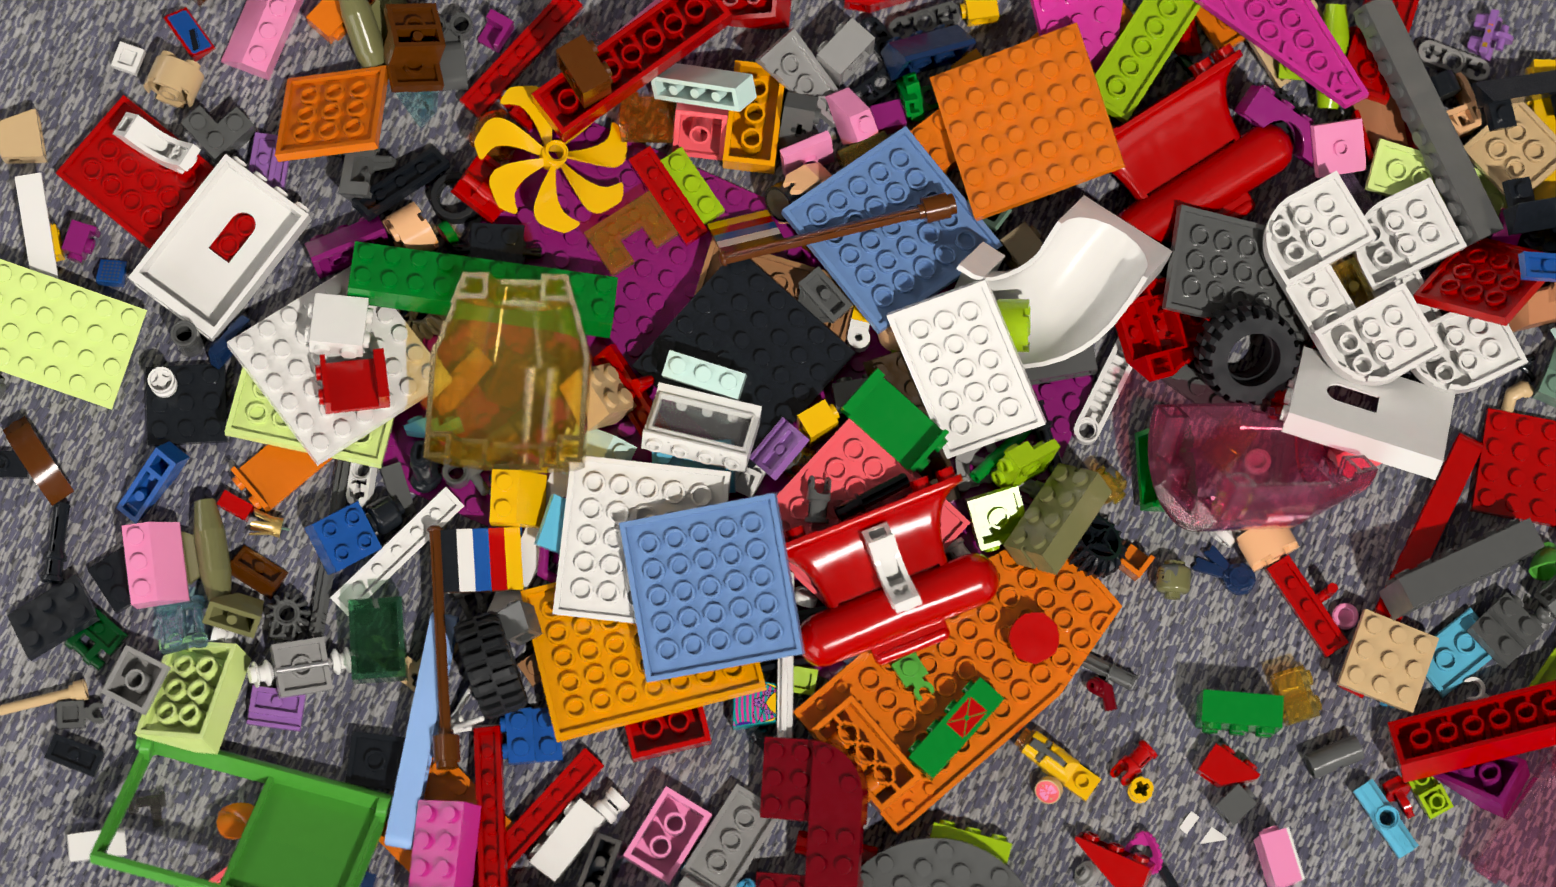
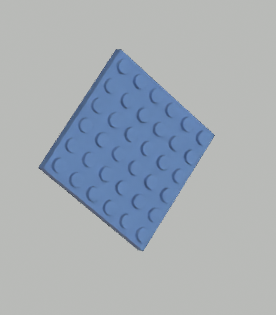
M906 126L782 209L781 212L783 217L799 235L916 207L917 204H920V198L943 192L954 195L957 214L952 215L951 218L927 224L924 219L920 220L917 218L807 245L877 334L890 327L887 319L889 312L933 297L959 279L961 271L957 270L958 265L982 242H985L997 251L1001 250L1003 246L983 220H975L970 204Z
M777 493L619 523L647 682L805 654Z

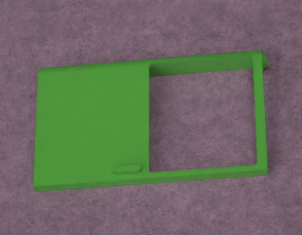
M138 737L136 749L139 750V753L89 854L90 863L177 887H360L389 819L393 795L219 749L218 754L196 753ZM154 755L264 783L220 884L107 853Z

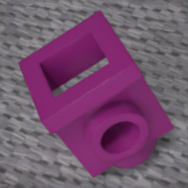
M71 220L61 249L68 255L67 259L76 263H82L83 260H86L88 254L91 255L93 253L96 240L93 238H99L101 233L95 226Z

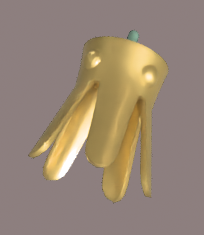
M254 508L255 516L267 522L252 521L250 523L251 530L258 532L249 533L248 535H272L280 538L281 530L289 531L290 529L282 527L284 518L273 517Z

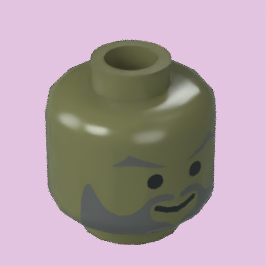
M1165 560L1164 564L1158 567L1156 590L1163 593L1165 599L1180 600V595H1185L1190 591L1191 569L1185 566L1184 561Z

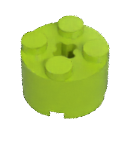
M997 299L996 302L1017 352H1029L1030 342H1028V336L1031 330L1030 299Z

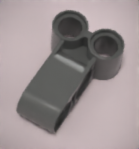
M459 12L451 17L450 22L446 23L444 18L439 16L446 44L440 61L444 81L443 91L468 89L464 41L469 40L474 34L472 18L466 13ZM465 22L469 27L463 32L457 31L455 27L458 23Z

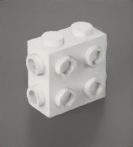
M315 293L314 302H309L308 318H312L311 326H306L305 342H309L310 352H314L317 355L325 354V356L329 354L341 355L349 359L363 357L364 348H369L370 332H366L367 324H372L373 308H369V298Z

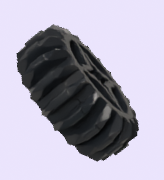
M1098 512L1068 557L1070 560L1069 565L1073 564L1076 566L1077 572L1082 570L1086 577L1092 575L1095 579L1098 577L1105 578L1115 573L1120 568V559L1126 558L1125 553L1127 549L1124 547L1126 541L1120 538L1122 532L1115 529V523L1111 524L1108 521V517L1102 518Z

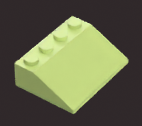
M169 639L161 662L171 668L147 715H141L135 735L196 753L218 754L251 658L238 644Z

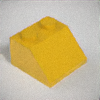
M492 469L489 520L491 526L540 528L546 509L547 475L521 470Z

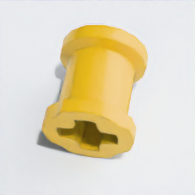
M1138 777L1128 786V797L1135 803H1144L1152 796L1154 786L1149 779ZM1137 784L1140 787L1145 786L1147 788L1144 792V797L1141 793L1136 795L1134 790L1137 788Z

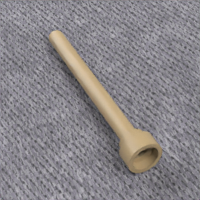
M85 679L73 681V684L68 685L67 689L0 705V716L67 699L72 701L89 700Z

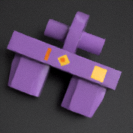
M1491 9L1490 14L1477 13L1474 27L1476 30L1485 31L1483 38L1471 36L1467 46L1469 52L1480 55L1486 62H1491L1494 48L1497 51H1502L1504 45H1511L1514 39L1512 35L1508 34L1509 26L1502 25L1503 19L1499 17L1500 11Z

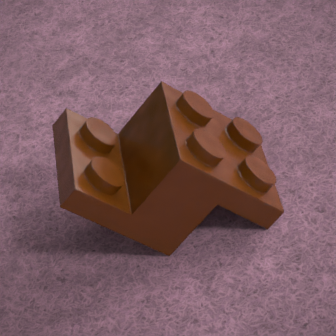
M436 3L385 4L384 15L388 34L383 50L392 93L442 91L444 81L440 61L446 44Z

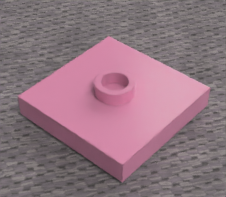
M1362 118L1310 126L1315 177L1322 178L1336 170L1339 175L1367 170Z
M821 132L780 149L784 176L786 177L787 174L804 164L820 163L822 166L834 162L832 138L829 132Z

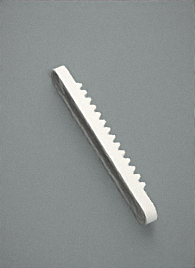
M1159 274L1156 278H1157V279H1160V278H1166V277H1163V276H1161V275ZM1119 337L1074 425L1073 436L1080 444L1090 445L1097 440L1132 370V367L1126 363ZM1083 424H1088L1094 429V434L1090 438L1080 435L1079 428Z

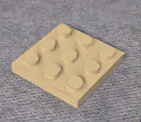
M1525 102L1512 104L1517 126L1489 132L1487 125L1464 145L1471 162L1504 196L1502 182L1506 180L1530 177L1532 189L1534 190L1556 171V135Z
M1364 609L1337 685L1405 712L1413 713L1439 638Z

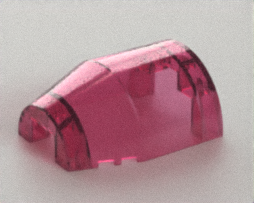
M1216 403L1155 405L1153 409L1148 436V460L1154 490L1169 518L1176 525L1188 531H1232L1296 527L1363 492L1372 483L1378 472V468L1365 455L1342 456L1338 467L1327 456L1329 446L1281 432L1284 421L1279 420L1281 414H1276L1273 407H1268L1266 412L1251 410V404Z

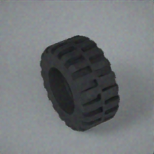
M1239 300L1238 305H1235L1233 302L1224 305V310L1220 311L1217 309L1212 313L1214 317L1210 321L1206 319L1202 324L1203 332L1197 333L1195 340L1199 344L1194 346L1193 355L1197 358L1194 361L1196 369L1200 372V377L1219 397H1222L1231 404L1236 402L1239 406H1247L1251 402L1253 405L1262 404V399L1265 398L1270 401L1276 397L1275 393L1277 391L1283 392L1286 389L1285 383L1288 379L1292 380L1296 374L1293 371L1294 367L1299 366L1300 358L1296 354L1300 353V344L1296 341L1297 335L1295 330L1290 327V324L1270 306H1265L1262 302L1254 300L1250 303L1248 300ZM1264 334L1266 339L1265 351L1258 363L1245 371H1229L1228 356L1232 347L1247 335Z
M489 611L458 622L454 626L455 637L483 717L493 719L524 708L528 704L527 695L498 612Z

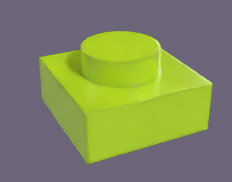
M802 665L794 666L793 693L813 695L815 693L818 668Z

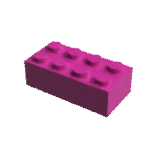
M418 800L408 887L473 886L481 806L457 801Z

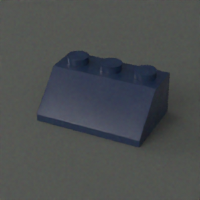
M943 24L927 33L924 30H920L911 34L908 38L894 37L887 41V45L881 51V55L891 80H895L912 72L917 74L954 64L968 54L976 44L974 37L958 24L949 27L947 24Z

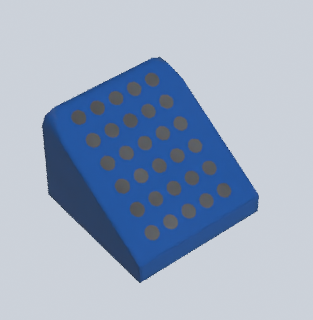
M101 259L96 276L98 286L125 287L127 261Z

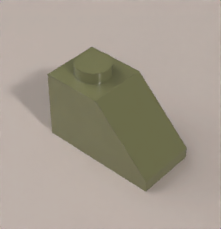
M241 593L210 598L202 623L254 638L262 617L264 600Z

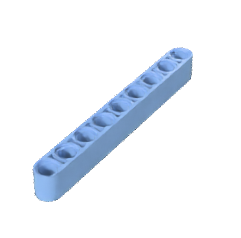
M433 612L429 620L385 835L386 846L409 850L413 849L418 800H424L432 761V736L437 735L439 726ZM445 614L449 677L456 642L454 626L459 622V616Z

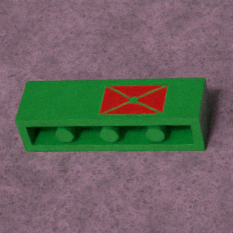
M981 677L976 682L971 679L961 690L965 695L958 702L953 699L944 709L947 715L940 722L935 719L926 729L929 735L923 741L917 739L908 749V752L911 753L908 761L930 781L939 774L1005 699Z

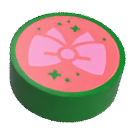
M443 220L436 225L438 232L448 246L452 247L453 243L459 242L457 234L447 221Z

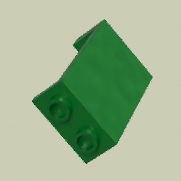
M877 368L842 406L840 411L908 472L912 474L916 469L921 472L931 461L927 457L932 451L935 450L938 453L948 442L945 437L949 432L938 427L884 378L885 374Z

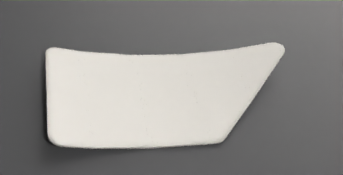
M1190 812L1179 828L1187 834L1199 819V816L1194 812ZM1211 827L1200 844L1223 841L1227 838Z

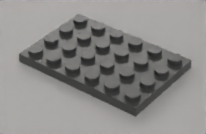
M1185 205L1177 206L1171 251L1173 252L1169 257L1161 309L1211 320L1214 317L1212 313L1217 309L1220 311L1224 310V305L1233 302L1235 305H1238L1239 300H1248L1250 303L1255 300L1262 302L1265 306H1270L1290 324V327L1295 330L1297 341L1305 342L1308 341L1309 337L1307 330L1266 262L1263 252V234L1266 225Z

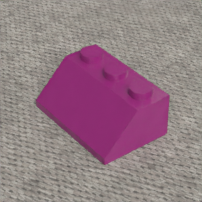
M379 216L369 222L362 217L357 223L341 225L334 232L327 235H316L309 242L305 243L319 279L351 266L355 241L391 246Z

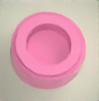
M1341 603L1333 609L1331 617L1340 630H1349L1357 624L1359 613L1352 604Z

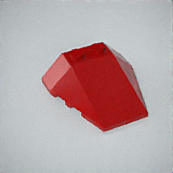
M1155 278L1135 301L1129 305L1115 324L1126 363L1149 382L1173 376L1180 368L1194 359V346L1199 344L1195 339L1198 332H1203L1202 324L1206 320L1161 309L1166 278Z

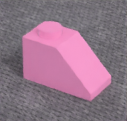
M849 87L825 96L842 145L860 142L879 133L870 108Z

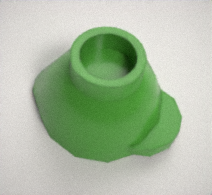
M1545 542V547L1535 552L1528 571L1534 579L1540 581H1549L1556 575V545L1552 542Z

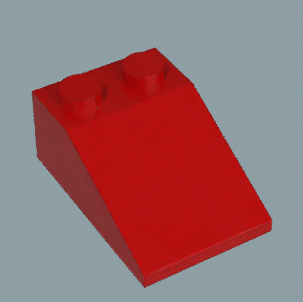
M722 0L732 13V23L729 25L731 27L764 30L789 28L792 0Z

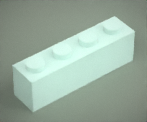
M675 63L651 80L654 99L740 112L757 98L753 74Z

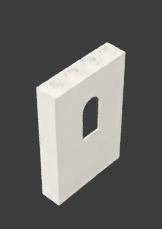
M226 154L128 277L133 285L181 320L193 323L198 332L211 342L219 339L224 334L228 325L235 320L312 221L308 214L309 209L298 201L294 204L287 199L289 195L278 186L273 189L266 184L268 180L257 171L251 173L245 168L247 165L237 156L231 158ZM248 213L255 219V230L228 263L210 250L209 247L236 214Z
M1304 346L1301 355L1298 356L1300 358L1299 366L1293 369L1296 374L1292 380H1288L1287 386L1291 388L1287 389L1283 401L1285 404L1279 419L1284 421L1281 432L1435 480L1444 461L1455 394L1441 392L1425 384L1400 376L1390 383L1378 386L1355 384L1337 375L1327 365L1319 351ZM1338 385L1379 398L1376 413L1331 398L1327 393V388Z

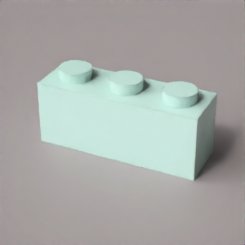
M669 350L662 372L663 378L737 401L740 400L747 378L745 373Z

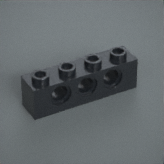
M598 832L577 887H613L624 859L623 855L629 845L621 840Z

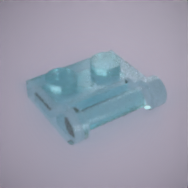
M194 595L190 596V601L156 606L159 650L163 656L192 647L204 648L208 645V635L205 633L204 623H202L204 617L203 609L205 608V598L203 596ZM192 610L194 634L191 635L187 633L186 611Z

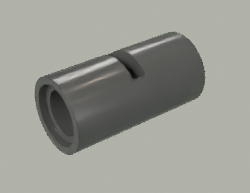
M181 320L172 326L170 336L180 353L186 357L199 355L203 350L204 341L195 325L190 321ZM191 336L188 341H184L185 338Z
M1353 734L1305 754L1304 759L1311 776L1317 779L1337 771L1338 767L1344 768L1363 760L1364 753L1360 742Z

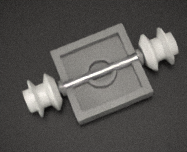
M324 637L270 645L273 666L267 659H264L263 665L260 666L255 661H252L251 667L247 669L249 682L254 683L256 688L263 681L270 686L275 677L278 697L281 699L331 691L333 685L330 668L336 675H340L341 669H346L348 673H351L352 667L356 666V658L354 652L349 651L348 647H344L343 653H338L336 649H333L330 657L327 658Z

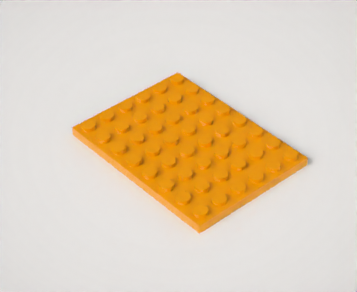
M556 582L520 591L522 601L534 605L543 633L532 639L557 742L767 690L760 662L647 682L637 624L554 615L553 606Z

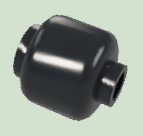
M382 496L367 505L365 515L374 533L378 532L384 535L402 525V514L405 513V510L398 499L393 500L389 496Z

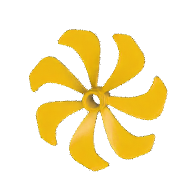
M510 87L502 96L500 104L516 105L524 109L533 120L544 147L520 127L506 119L492 118L483 125L474 141L477 155L481 160L484 159L491 149L497 146L516 147L539 155L538 159L509 163L492 172L489 178V186L498 207L509 213L516 214L518 212L515 203L516 189L524 179L542 167L548 170L538 191L533 212L537 222L547 228L567 233L577 228L580 224L577 220L563 212L558 201L556 170L560 167L579 200L588 211L599 214L620 203L623 197V183L620 182L609 187L598 186L577 174L565 164V161L572 159L603 167H619L624 163L627 154V135L623 129L612 122L609 136L604 142L591 148L568 152L566 144L576 138L590 125L565 143L560 138L552 140V127L532 103L531 93L539 87ZM549 152L557 154L558 159H553Z

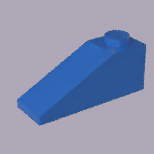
M170 441L156 447L116 508L135 524L139 523L177 478L190 457Z

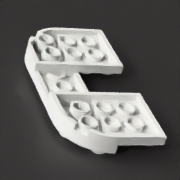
M1336 170L1290 195L1276 207L1264 230L1263 252L1271 272L1327 365L1337 375L1349 382L1364 386L1383 385L1396 380L1399 376L1438 356L1445 349L1405 283L1398 285L1358 308L1355 307L1330 264L1371 243L1377 236Z
M1430 177L1383 199L1365 214L1364 217L1377 238L1354 251L1353 258L1372 299L1402 283L1406 284L1413 296L1424 283L1419 270L1465 249L1467 245ZM1418 304L1445 349L1443 353L1410 370L1423 384L1445 393H1466L1476 390L1480 386L1528 363L1509 324L1503 326L1452 312L1442 316L1439 309Z

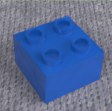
M359 501L349 504L304 528L328 575L336 573L382 549Z

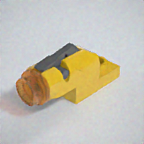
M1026 727L1014 743L1019 748V752L1042 768V772L1058 779L1062 786L1085 802L1101 781V778L1082 766L1080 761L1035 729L1030 730Z

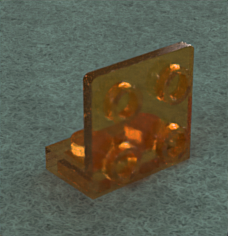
M639 92L630 95L620 105L619 130L621 142L673 143L677 102L654 99V97H641Z

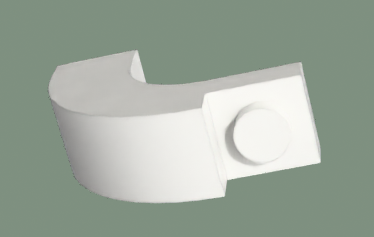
M129 112L125 113L113 132L116 137L141 154L181 174L184 171L187 172L196 163L197 155L201 150L192 143L180 141L165 134L141 116Z
M885 522L862 531L869 555L892 609H895L896 613L910 611L915 606L922 604L920 595L906 570L894 534L888 523Z

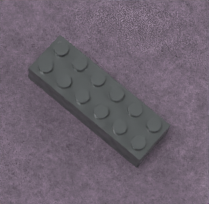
M1517 518L1500 529L1495 528L1483 534V537L1477 540L1473 538L1455 550L1453 548L1449 549L1433 560L1430 558L1411 570L1408 568L1396 574L1394 578L1385 582L1387 587L1379 591V594L1394 621L1525 560L1545 547L1530 518L1522 522Z

